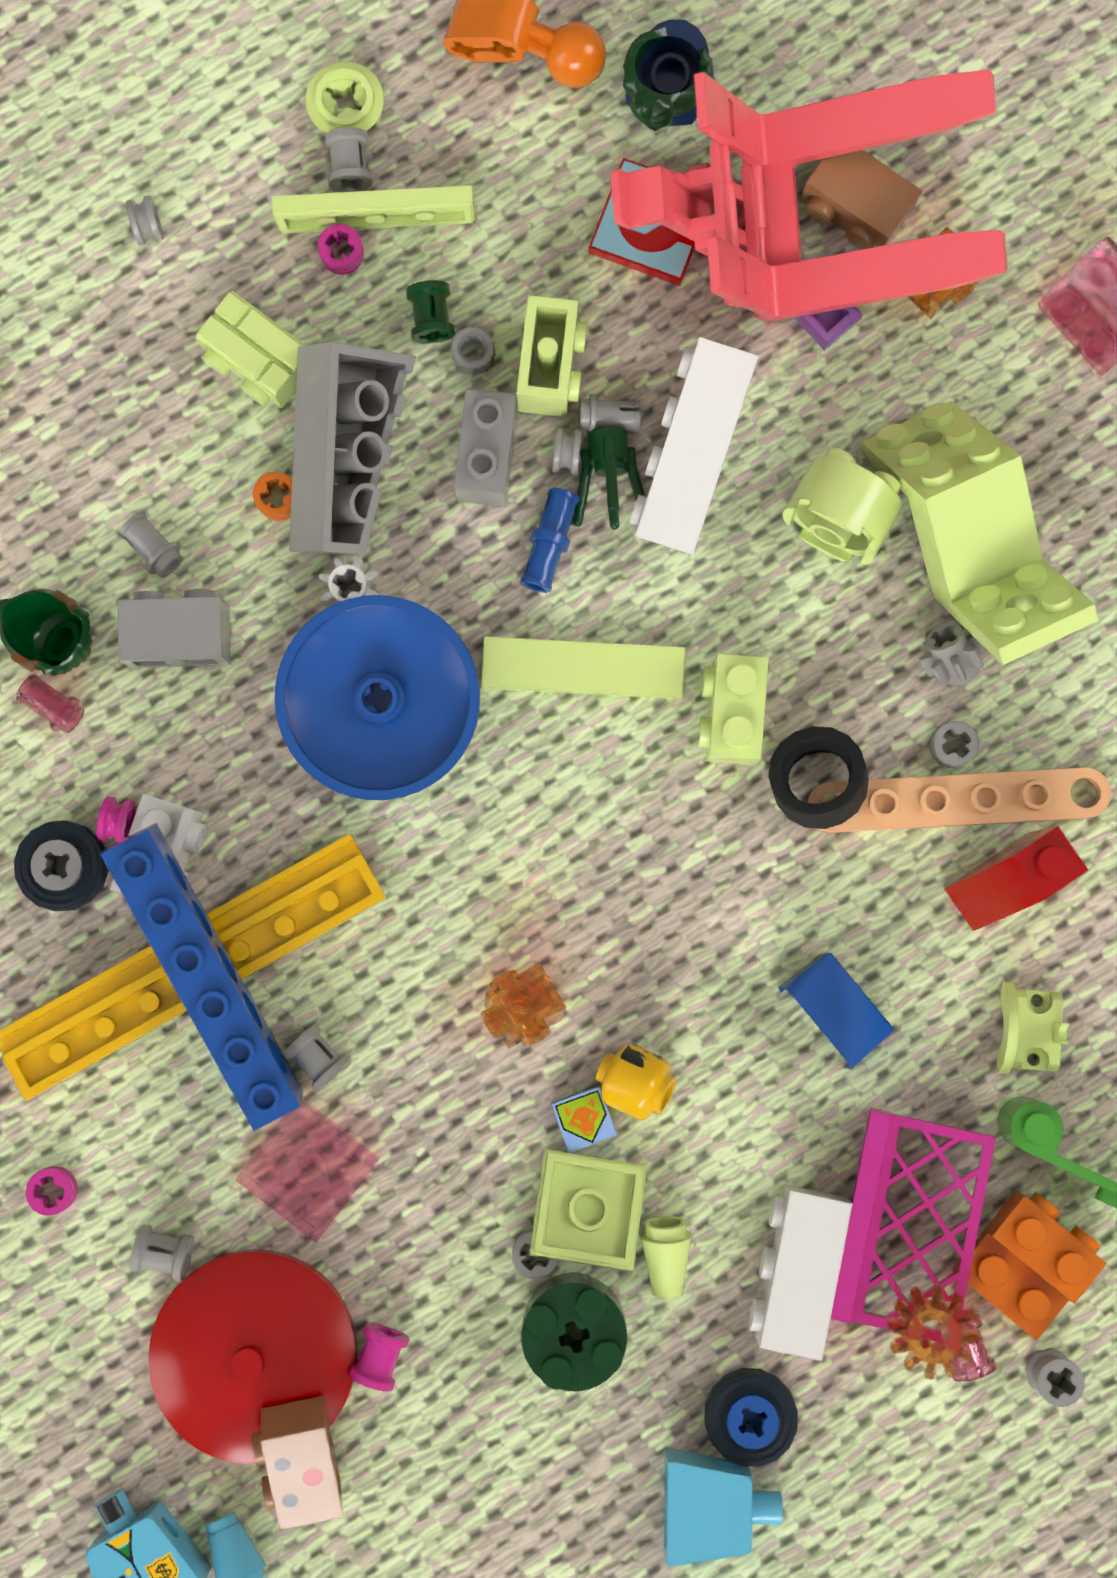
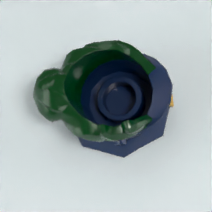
M669 19L661 22L650 31L639 35L631 43L623 64V88L625 89L626 104L630 107L634 117L646 125L649 130L656 132L663 127L692 125L697 119L694 74L705 72L714 79L713 58L709 56L706 39L698 27L681 19Z

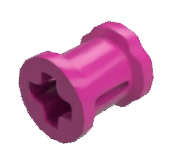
M366 1323L363 1334L367 1338L358 1365L351 1366L349 1377L365 1387L379 1391H391L395 1385V1379L392 1377L401 1348L408 1346L409 1336L382 1324Z

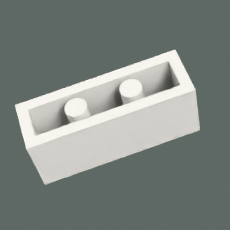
M786 1184L784 1185L783 1196H774L769 1215V1226L776 1228L773 1247H764L759 1266V1278L766 1279L762 1300L754 1298L749 1317V1330L756 1331L755 1339L760 1348L818 1361L823 1360L852 1209V1203L846 1197Z

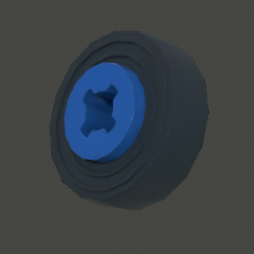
M741 1368L725 1374L712 1387L705 1403L704 1424L712 1445L725 1459L740 1466L761 1467L777 1461L790 1448L798 1430V1410L790 1390L777 1376L762 1369ZM743 1422L746 1424H752V1426H747L745 1424L743 1426L741 1425L743 1424Z

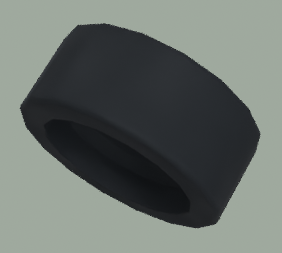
M812 726L795 731L779 744L770 760L768 778L777 806L789 820L805 828L827 829L841 825L859 811L867 797L869 777L862 751L849 735L832 727ZM818 752L832 753L840 757L847 765L849 780L846 789L838 797L828 802L814 804L805 803L793 794L788 781L790 770L795 763L807 755Z

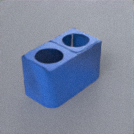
M832 953L821 954L778 987L781 993L786 989L843 1056L847 1061L843 1068L852 1070L894 1031L891 1024L862 992L863 990Z

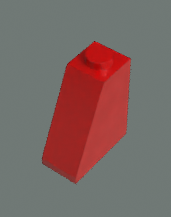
M1054 826L1024 834L944 888V890L972 931H975L1045 901L1089 870L1059 826Z

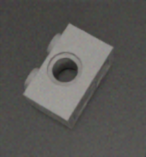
M466 389L454 483L457 502L507 507L518 414L516 394Z

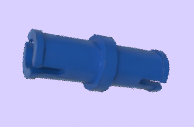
M553 487L548 490V497L539 526L531 531L529 540L533 545L523 577L520 580L522 586L541 593H550L552 590V582L561 553L568 551L570 539L567 538L576 505L579 502V497L575 493L562 488Z

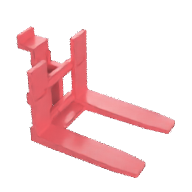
M990 70L936 75L767 114L757 113L705 72L694 74L698 129L711 137L712 145H709L711 165L706 162L691 166L688 172H683L682 174L678 171L671 172L661 165L627 173L617 169L613 170L610 174L615 223L627 229L660 223L694 241L695 250L708 256L711 293L724 298V303L731 307L741 306L754 312L755 318L764 322L958 288L1004 274L1007 271L1005 234L1001 230L948 233L803 261L801 255L795 168L798 164L947 131L993 115L996 112L994 75ZM729 150L743 159V166H741L742 186L731 178ZM737 208H739L740 215L738 216L736 210Z

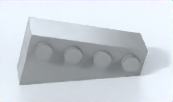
M332 341L298 347L290 552L325 555H365L381 491L377 488L383 465L389 464L393 446L389 445L388 442L395 417H401L406 397L402 396L401 392L406 374H411L413 371L416 356Z

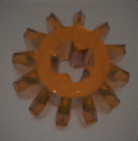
M940 1284L932 1285L931 1299L927 1300L923 1299L919 1287L914 1286L910 1289L912 1300L915 1303L913 1307L904 1300L897 1299L894 1302V1309L905 1319L892 1318L887 1320V1330L901 1335L890 1342L891 1351L894 1354L909 1351L903 1362L904 1368L908 1371L915 1369L921 1360L924 1361V1375L926 1379H933L936 1374L935 1364L942 1363L948 1377H953L956 1375L955 1366L952 1361L953 1357L966 1364H970L973 1360L971 1352L962 1344L973 1345L980 1342V1335L977 1331L965 1328L977 1319L973 1309L958 1311L963 1301L962 1295L958 1292L952 1293L943 1303ZM935 1320L937 1327H940L942 1323L946 1325L941 1329L942 1339L940 1341L931 1342L929 1335L925 1339L920 1337L925 1333V1322Z

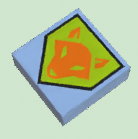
M600 1086L551 1103L569 1153L617 1136L607 1105L602 1100Z

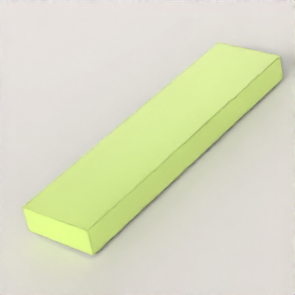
M472 185L272 196L273 215L282 234L321 232L336 224L349 225L353 229L358 230L467 224L475 221Z
M484 636L481 687L482 689L682 699L685 647Z

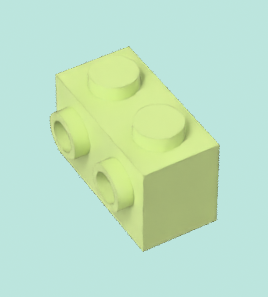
M528 295L516 392L518 412L567 417L569 401H579L582 372L572 370L574 353H584L587 323L578 322L579 301Z
M717 653L713 666H704L702 697H710L709 717H700L698 747L706 748L705 761L756 765L761 760L768 657Z

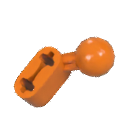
M457 0L443 40L444 47L451 54L473 62H520L524 59L526 51L545 59V64L554 80L564 87L577 89L589 85L599 78L605 67L606 46L597 30L587 23L576 21L564 24L557 29L537 22L539 8L532 0Z

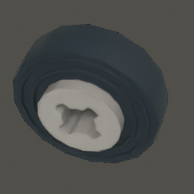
M67 820L47 822L31 830L19 844L14 858L15 879L22 893L36 906L57 912L76 910L90 903L104 887L109 870L100 854L105 848L101 840H98L97 835L86 826ZM54 858L56 860L55 870L51 872L53 870Z

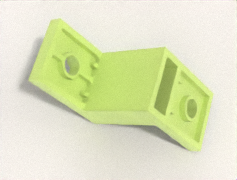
M952 401L931 405L921 415L901 424L888 425L879 430L877 435L861 442L866 459L877 470L895 477L901 484L900 491L908 497L930 586L935 599L1002 665L1098 621L1095 604L1043 560L1021 455Z

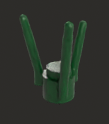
M605 427L589 432L588 449L581 451V474L577 491L579 502L574 512V526L580 527L583 523L593 468H595L597 476L606 477L607 506L611 529L616 530L620 526L617 476L625 472V467L635 501L639 494L645 496L636 465V449L628 447V434L626 430L617 427Z

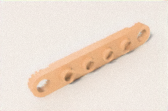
M1087 767L871 779L868 783L867 797L854 816L841 825L818 830L825 833L1087 819L1101 814L1107 808L1111 799V788L1108 780L1101 772ZM1078 779L1090 781L1096 789L1095 801L1088 808L1078 806L1071 798V787ZM848 781L826 782L817 786L809 794L806 803L818 804L819 799L827 793L840 795L846 789Z

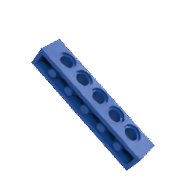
M155 822L109 846L100 854L253 1131L301 1107L303 1089L288 1061L282 1055V1050L157 823Z

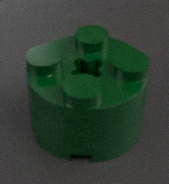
M576 1272L559 1274L542 1283L528 1301L523 1316L521 1342L528 1365L546 1386L555 1390L585 1391L597 1387L608 1380L621 1367L627 1346V1328L624 1311L614 1291L601 1281ZM575 1321L578 1329H584L582 1330V1338L572 1340L570 1334H565L566 1323Z

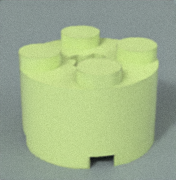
M829 448L825 456L816 457L811 462L783 511V519L788 526H790L794 519L802 527L798 537L827 555L844 562H849L852 555L863 556L860 564H870L902 509V502L898 496L901 484L888 473L882 471L872 473L864 467L857 465L855 459L846 451L839 448Z

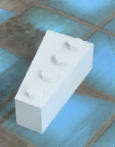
M699 337L696 349L686 346L677 373L678 377L686 380L680 398L670 396L661 426L670 428L664 448L654 445L645 475L654 477L648 497L638 495L629 523L638 526L635 534L636 537L688 554H694L758 355Z

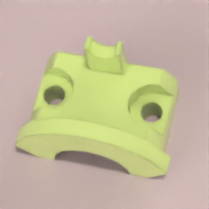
M1003 982L1000 1005L1003 1010L1004 1020L1001 1045L997 1049L998 1073L1009 1074L1011 1068L1058 1071L1061 1058V1044H1068L1067 1029L1069 1023L1062 1022L1064 1000L1061 992L1016 989L1014 983ZM1033 995L1039 997L1040 1001L1037 1006L1031 1004ZM1030 1054H1035L1036 1062L1033 1065H1030L1027 1060Z

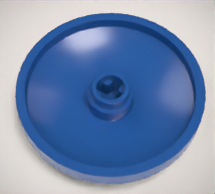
M369 595L350 598L338 602L315 615L299 630L287 647L278 669L275 684V711L278 726L289 751L308 774L326 787L338 793L364 800H392L406 797L440 780L457 764L467 750L473 738L480 712L481 696L477 670L473 658L460 636L446 621L428 608L393 596Z

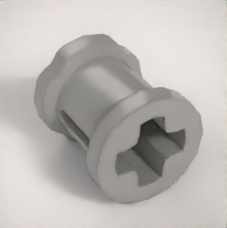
M341 127L325 134V147L330 151L332 173L328 176L329 188L335 192H357L370 188L373 184L372 175L366 170L364 150L368 143L367 132L356 127Z
M313 1024L282 1055L287 1060L293 1059L313 1081L312 1088L317 1093L350 1062V1059L346 1055L339 1056L319 1035L320 1028Z
M143 1224L133 1244L129 1264L130 1271L140 1272L142 1268L170 1274L173 1281L182 1282L189 1267L194 1247V1236L186 1234L182 1239L155 1233L152 1231V1226Z
M1048 1348L1035 1351L1028 1358L1025 1366L1028 1383L1049 1404L1056 1407H1068L1075 1404L1081 1398L1085 1388L1083 1373L1062 1352ZM1051 1370L1063 1375L1062 1380L1058 1384L1046 1379Z

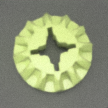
M337 62L321 69L310 81L306 92V108L311 122L324 135L333 129L341 127H356L368 132L375 123L380 124L381 113L385 105L384 93L378 78L368 68L354 62ZM355 90L353 99L359 110L346 108L342 113L339 112L337 116L338 106L332 96L345 99L349 93L352 94Z

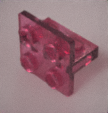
M1108 236L1102 238L1038 301V307L1099 375H1105L1117 364V245Z

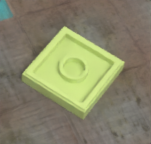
M546 1149L543 1156L529 1256L632 1272L634 1270L647 1166Z

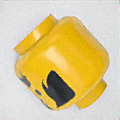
M635 1044L623 1046L616 1055L608 1052L603 1058L596 1075V1080L602 1083L601 1097L604 1103L641 1121L646 1120L653 1113L657 1115L663 1113L672 1097L677 1080L676 1077L671 1075V1066L667 1059Z

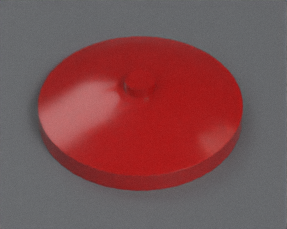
M262 1249L241 1250L221 1255L201 1265L182 1280L164 1302L156 1318L150 1338L148 1354L149 1374L154 1396L162 1413L174 1430L185 1441L207 1455L240 1464H256L252 1446V1433L259 1432L261 1429L262 1408L324 1396L329 1425L331 1426L349 1397L354 1383L349 1377L351 1366L357 1365L358 1358L357 1338L352 1317L346 1303L332 1283L310 1264L296 1257Z

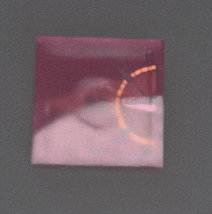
M302 1098L301 1107L282 1117L235 1180L317 1243L380 1160V1157Z

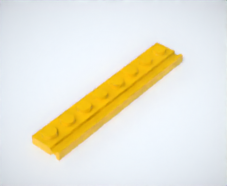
M348 834L207 913V916L241 978L244 980L386 900L387 896L365 856L359 849L353 835ZM150 945L1 1029L0 1050L3 1054L1 1057L24 1100L28 1101L184 1014L187 1010Z

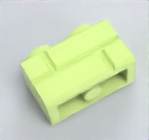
M234 291L229 292L215 309V314L211 315L197 332L196 339L203 351H205L201 358L222 376H226L231 371L244 380L240 387L259 404L264 406L270 400L282 408L296 391L298 347L306 345Z

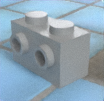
M208 589L184 591V598H165L164 593L159 591L134 592L133 599L118 600V661L129 668L231 665L230 606L220 596L215 597V591Z

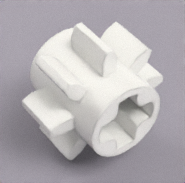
M359 556L354 560L353 565H343L342 561L336 557L334 558L336 569L330 575H319L320 580L329 587V591L320 597L324 605L360 596L379 595L371 590L370 585L380 580L377 571H371L364 575L362 572L364 561ZM355 578L361 590L359 593L351 591L348 597L345 598L339 586L341 583L349 585L352 579Z

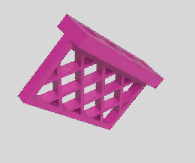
M870 1108L830 1319L851 1324V1321L956 1347L996 1140L995 1136ZM900 1127L922 1131L934 1150L907 1166L896 1149ZM931 1134L951 1139L938 1146ZM959 1141L982 1145L978 1166L959 1178L943 1152ZM938 1156L954 1179V1182L928 1198L912 1171ZM895 1157L902 1170L890 1177ZM907 1175L923 1201L897 1217L886 1200L887 1189L890 1185ZM976 1177L973 1195L971 1196L964 1184ZM960 1188L970 1203L969 1216L961 1223L949 1229L933 1203L955 1189ZM928 1207L944 1233L918 1249L902 1223ZM885 1209L892 1221L880 1228L883 1210ZM897 1227L913 1253L887 1269L876 1252L877 1240ZM966 1229L963 1247L961 1248L954 1236ZM949 1239L960 1256L958 1270L939 1281L923 1255ZM918 1259L934 1285L908 1301L892 1275ZM874 1260L882 1273L870 1280ZM887 1279L903 1304L885 1316L864 1311L867 1291ZM956 1281L951 1300L944 1288ZM939 1292L950 1308L946 1331L925 1326L913 1307ZM908 1312L914 1323L896 1318Z

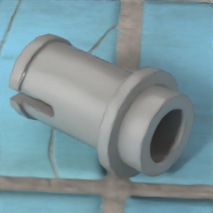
M590 394L589 399H580L578 428L588 430V434L595 429L605 427H617L626 431H633V433H639L641 411L638 410L641 408L640 400H596V395Z
M143 513L131 517L120 529V537L126 540L147 562L146 569L150 574L157 573L161 578L172 574L181 565L183 557L179 554L180 546L175 542L169 543L147 520Z

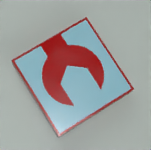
M626 158L622 159L619 169L626 173L650 168ZM611 190L589 245V254L680 287L695 250L694 241L660 223L633 229H627L615 223Z

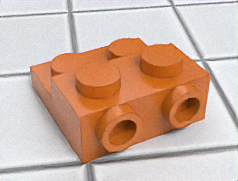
M1015 1190L976 1239L968 1284L1037 1341L1068 1301L1075 1304L1107 1263L1096 1255L1101 1245L1078 1226H1075L1071 1232H1068L1055 1221L1061 1212L1045 1198L1035 1192L1029 1199ZM959 1262L952 1269L953 1272L958 1270Z

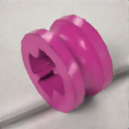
M336 224L326 228L319 236L318 252L326 269L334 274L345 275L359 268L363 262L364 249L361 238L355 229L349 225ZM339 240H348V245L352 252L351 255L346 257L343 253V259H334L332 249L330 248L331 244L336 242L339 246Z
M107 796L104 799L97 820L96 831L98 840L107 841L110 837H114L117 843L128 837L136 814L135 801L126 799L122 804H119L116 797Z
M52 1166L38 1171L30 1178L25 1194L32 1210L41 1215L50 1216L58 1214L72 1205L77 1196L78 1186L75 1177L70 1171L64 1167ZM46 1177H54L55 1186L63 1187L64 1195L55 1198L56 1205L50 1204L48 1195L40 1194V1186L49 1183Z

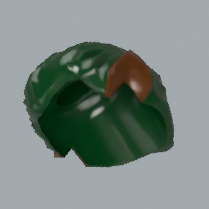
M36 588L13 598L0 600V637L14 662L30 672L41 670L43 674H50L51 676L65 674L73 668L79 667L81 663L86 662L91 652L90 646L93 643L90 632L89 613L81 609L76 600L59 590L53 591L45 588Z

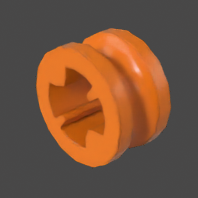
M277 471L268 472L261 476L253 489V500L257 508L268 519L279 521L291 517L292 478L285 473ZM273 485H279L282 491L286 488H289L290 494L283 497L284 505L279 508H275L271 501L267 505L264 504V498L271 495L270 487Z

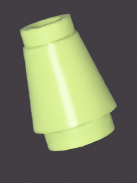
M675 1216L650 1218L645 1221V1231L640 1234L652 1285V1294L655 1297L664 1299L680 1297L683 1295L692 1233L687 1230L686 1220Z

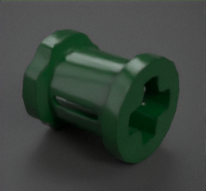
M427 280L407 287L406 297L408 301L412 302L415 327L411 330L412 341L420 344L444 342L454 338L455 326L449 323L446 298L451 295L448 283L440 280Z

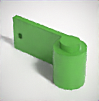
M1024 1096L1012 1098L1004 1103L999 1110L997 1118L998 1130L1004 1140L1027 1153L1098 1185L1099 1188L1094 1198L1117 1209V1182L1055 1154L1064 1130L1062 1118L1056 1109L1047 1103Z

